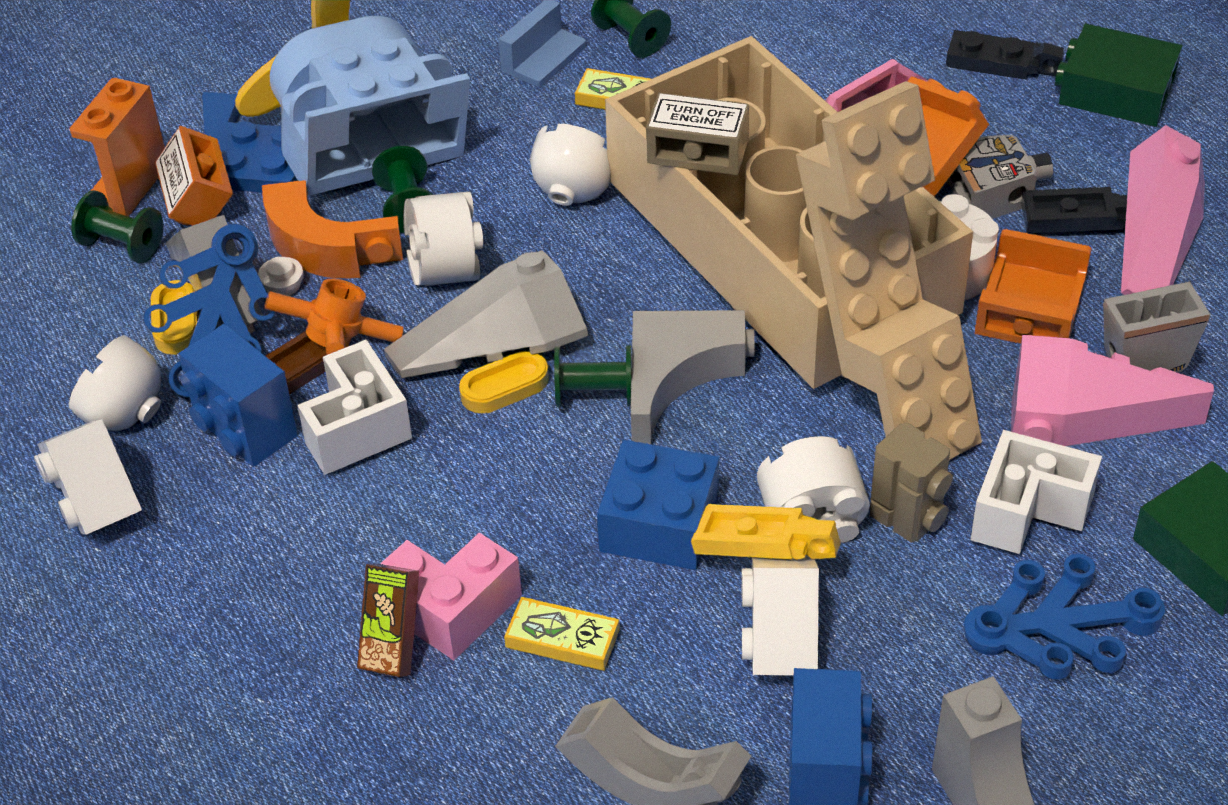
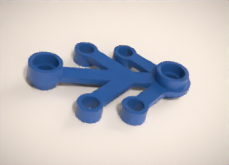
M226 225L220 228L213 236L211 248L180 262L176 260L166 262L160 269L159 278L161 283L169 289L181 288L187 282L189 276L217 266L210 285L166 305L155 304L150 306L143 316L145 327L151 332L161 333L166 331L172 322L202 309L189 346L215 330L219 317H221L223 323L247 342L252 343L261 352L260 343L251 337L229 291L236 272L250 298L248 303L250 316L257 321H266L271 319L276 313L270 310L268 315L261 316L254 310L255 301L260 298L267 299L268 294L252 263L258 253V243L253 232L243 225ZM236 239L242 244L243 250L239 256H231L226 252L225 245L228 240ZM176 266L182 271L183 278L179 283L173 284L166 280L165 271L168 267ZM161 310L166 314L167 322L163 327L158 328L150 324L149 315L152 311ZM179 361L171 367L168 373V383L173 392L183 397H189L188 392L178 382V374L182 371L181 362Z
M1076 553L1069 555L1065 559L1062 577L1035 612L1015 614L1028 595L1037 594L1042 589L1045 570L1041 564L1033 560H1022L1015 565L1012 583L995 605H981L972 609L966 615L963 629L969 644L977 652L985 655H997L1007 649L1039 667L1046 677L1058 680L1067 677L1071 672L1074 659L1072 651L1089 659L1096 669L1105 673L1116 672L1123 665L1126 648L1122 641L1112 636H1102L1095 639L1077 628L1121 623L1125 629L1133 634L1141 636L1151 635L1161 627L1165 605L1159 594L1154 590L1137 588L1128 593L1122 601L1067 607L1080 589L1086 588L1092 583L1095 572L1094 561L1087 555ZM1071 569H1081L1085 573H1075ZM1030 575L1033 576L1035 579L1027 580L1021 576ZM1041 633L1056 642L1042 646L1025 635ZM1109 651L1116 657H1106L1100 652ZM1058 658L1061 659L1064 663L1054 664L1051 661H1049V659Z

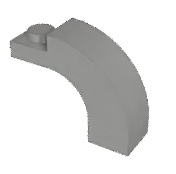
M613 697L583 706L555 745L589 779L615 797L632 805H717L718 802L725 801L732 796L738 789L742 781L740 774L751 758V755L737 741L701 750H690L669 744L642 727Z

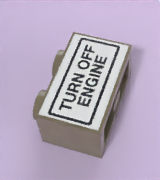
M658 92L646 127L647 163L738 175L749 140V104Z

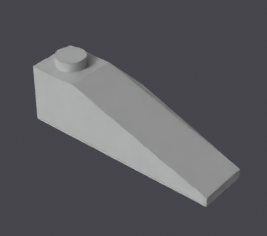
M541 250L524 253L516 260L499 266L384 349L385 357L400 377L405 378L454 369L465 358L487 357L488 362L503 360L502 352L526 347L530 348L531 354L547 352L555 349V346H563L588 336V331L562 270Z

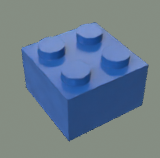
M225 323L178 353L183 370L180 380L191 400L192 407L189 408V413L192 420L202 431L210 430L216 435L230 455H239L252 467H255L298 437L285 372Z
M623 439L597 512L599 552L697 570L701 554L694 553L691 539L694 533H696L705 507L708 504L717 503L719 496V456Z
M794 668L788 805H868L869 776H871L872 741H869V728H871L872 694L861 693V671Z

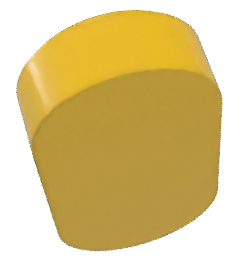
M172 280L168 282L176 284L179 283L181 280ZM188 282L178 289H169L161 284L151 294V306L155 304L166 305L195 292V290ZM161 310L152 311L151 325L158 328L163 327L167 322L166 314ZM199 310L172 322L171 326L164 332H152L157 349L170 355H177L189 346L197 324Z
M521 351L506 356L503 360H497L465 374L459 383L461 402L466 409L472 412L490 413L541 392L548 384L547 362L537 353L531 354L530 351Z

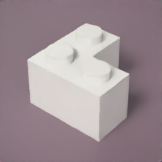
M367 340L323 356L329 392L297 406L305 444L324 475L412 439L407 401Z
M103 419L91 421L38 443L41 454L34 456V460L44 482H54L56 488L62 489L65 499L58 501V505L69 529L78 526L80 533L86 535L142 511Z
M1003 430L976 501L971 540L1020 554L1032 518L1082 531L1094 496L1102 456Z
M808 556L798 560L794 558L752 557V568H742V607H752V628H742V660H752L753 675H793L794 668L818 669L819 568L815 559H811Z

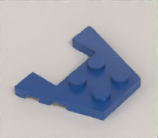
M203 93L204 134L218 139L232 190L262 193V185L298 181L282 154L281 125H258L247 121L235 123L239 115V111L235 106L237 94Z

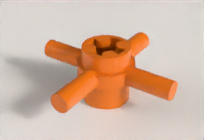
M341 279L324 280L317 298L311 302L269 291L265 302V309L307 320V336L318 345L326 347L327 355L348 347L352 337L357 334L392 343L402 337L403 326L362 316L361 310L366 298L365 292L355 284Z

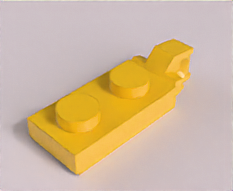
M708 504L705 507L696 533H694L691 539L695 554L775 559L794 558L796 560L803 559L806 555L811 559L836 558L841 544L835 521L816 520L815 518L805 516L802 508Z

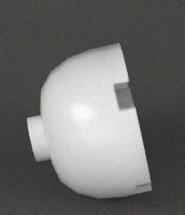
M558 124L556 131L547 132V126L542 127L536 136L531 152L530 163L533 179L548 194L550 200L560 205L568 206L572 203H584L596 199L610 184L611 171L607 149L603 147L605 139L585 128L569 124Z
M123 335L114 339L99 352L96 357L103 362L93 374L87 369L83 372L72 391L68 404L72 412L86 423L103 419L106 429L109 431L128 429L138 420L146 423L155 415L161 405V400L157 398L161 388V375L155 358L143 346Z

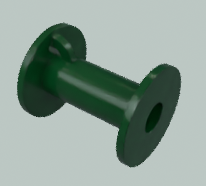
M594 0L591 9L593 23L603 30L611 29L617 25L622 27L629 33L628 46L631 53L635 56L646 58L656 53L668 39L671 31V19L663 10L654 9L643 14L632 6L633 0Z
M410 146L388 148L380 153L372 164V176L376 184L393 193L383 206V218L397 216L400 233H404V206L406 199L434 195L430 191L418 188L417 186L426 175L427 162L424 155L418 149Z
M96 190L89 191L82 196L75 207L71 222L73 239L79 245L90 246L100 236H105L127 243V252L130 259L140 264L149 261L156 253L161 243L164 229L163 217L157 209L147 207L141 210L135 218L113 212V209L109 207L106 196Z
M626 345V362L562 363L560 346H555L554 382L556 408L562 407V391L627 390V406H631V345Z

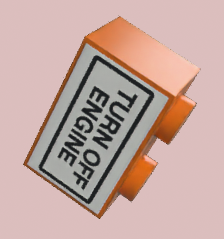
M180 125L155 161L169 218L182 225L193 226L216 218L233 192L218 139Z

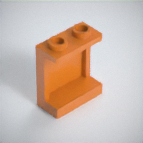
M911 76L907 82L919 86L935 181L923 187L935 197L989 126V123L979 109L981 107L980 102L972 94L960 90L959 93L951 91L934 79L924 81Z
M111 78L69 129L73 138L89 141L94 146L102 177L92 190L102 192L106 196L109 207L113 209V212L129 216L159 178L155 161L165 146L150 86Z
M1003 229L999 238L998 252L987 288L982 290L979 299L974 334L1021 344L1022 335L1070 338L1086 281L1091 247Z

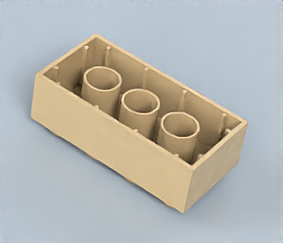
M752 36L605 99L607 157L611 171L610 182L735 310H745V320L813 389L842 375L796 154L825 141L821 120L837 113V111ZM658 92L749 104V140L738 175L647 163L646 127ZM920 187L904 195L922 297L925 301L960 315L963 313L973 231L924 187Z

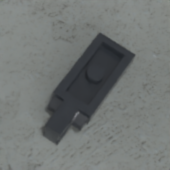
M954 30L947 52L946 66L948 68L1025 80L1028 74H1043L1056 77L1060 62H1063L1064 48L1049 43L1041 44L1024 41L1014 37L1004 38L980 34L975 31Z
M1111 187L1026 190L1022 192L1021 199L1026 233L1125 229L1127 195L1112 193Z

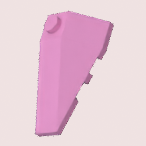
M1167 125L1130 151L1121 293L1124 295L1173 285L1203 220L1205 181L1201 144Z
M1022 335L1012 396L1011 432L1062 446H1070L1205 424L1214 393V386L1211 383L1162 367L1149 371L1131 365L1130 357L1114 353L1109 358L1088 351L1087 343L1075 339Z

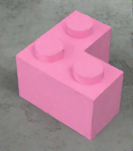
M478 533L446 564H443L408 540L381 563L420 571L414 634L453 661L522 596L518 557L481 533Z

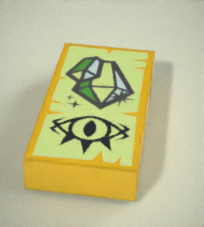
M586 68L575 91V104L605 110V99L650 80V78Z
M521 597L504 636L505 647L605 671L620 631L619 619Z

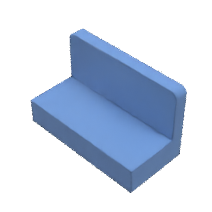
M544 0L499 38L501 71L531 85L541 87L586 48V40L562 29L559 2Z

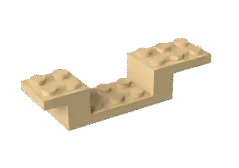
M905 81L822 119L825 141L796 154L842 376L877 393L885 437L899 424L907 422L924 432L926 439L932 437L950 448V460L980 444L982 440L960 316L925 301L922 297L904 195L935 181L919 86Z

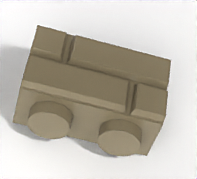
M907 422L899 424L876 445L870 517L886 527L893 526L895 533L911 543L919 541L928 531L935 532L945 521L949 508L943 502L944 495L953 480V475L948 472L950 448L932 437L926 439L924 432Z

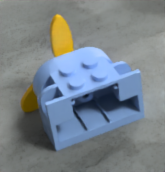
M311 0V28L287 42L275 57L257 70L244 83L236 96L235 106L241 115L247 117L260 116L281 106L282 154L297 180H306L308 196L372 180V164L375 158L391 147H414L424 155L427 165L464 156L470 77L468 74L465 73L452 77V65L444 55L429 54L423 56L405 28L391 18L374 15L349 20L350 0Z

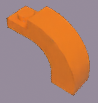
M306 180L262 185L263 203L272 243L282 257H290L297 260L302 265L303 271L330 278H361L360 265L403 260L397 216L352 222L333 221L319 216L310 208Z

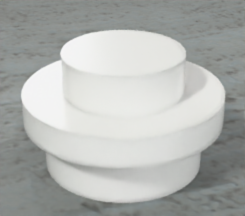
M290 257L272 258L265 262L258 272V276L268 293L271 291L290 296L298 291L304 276L302 265Z

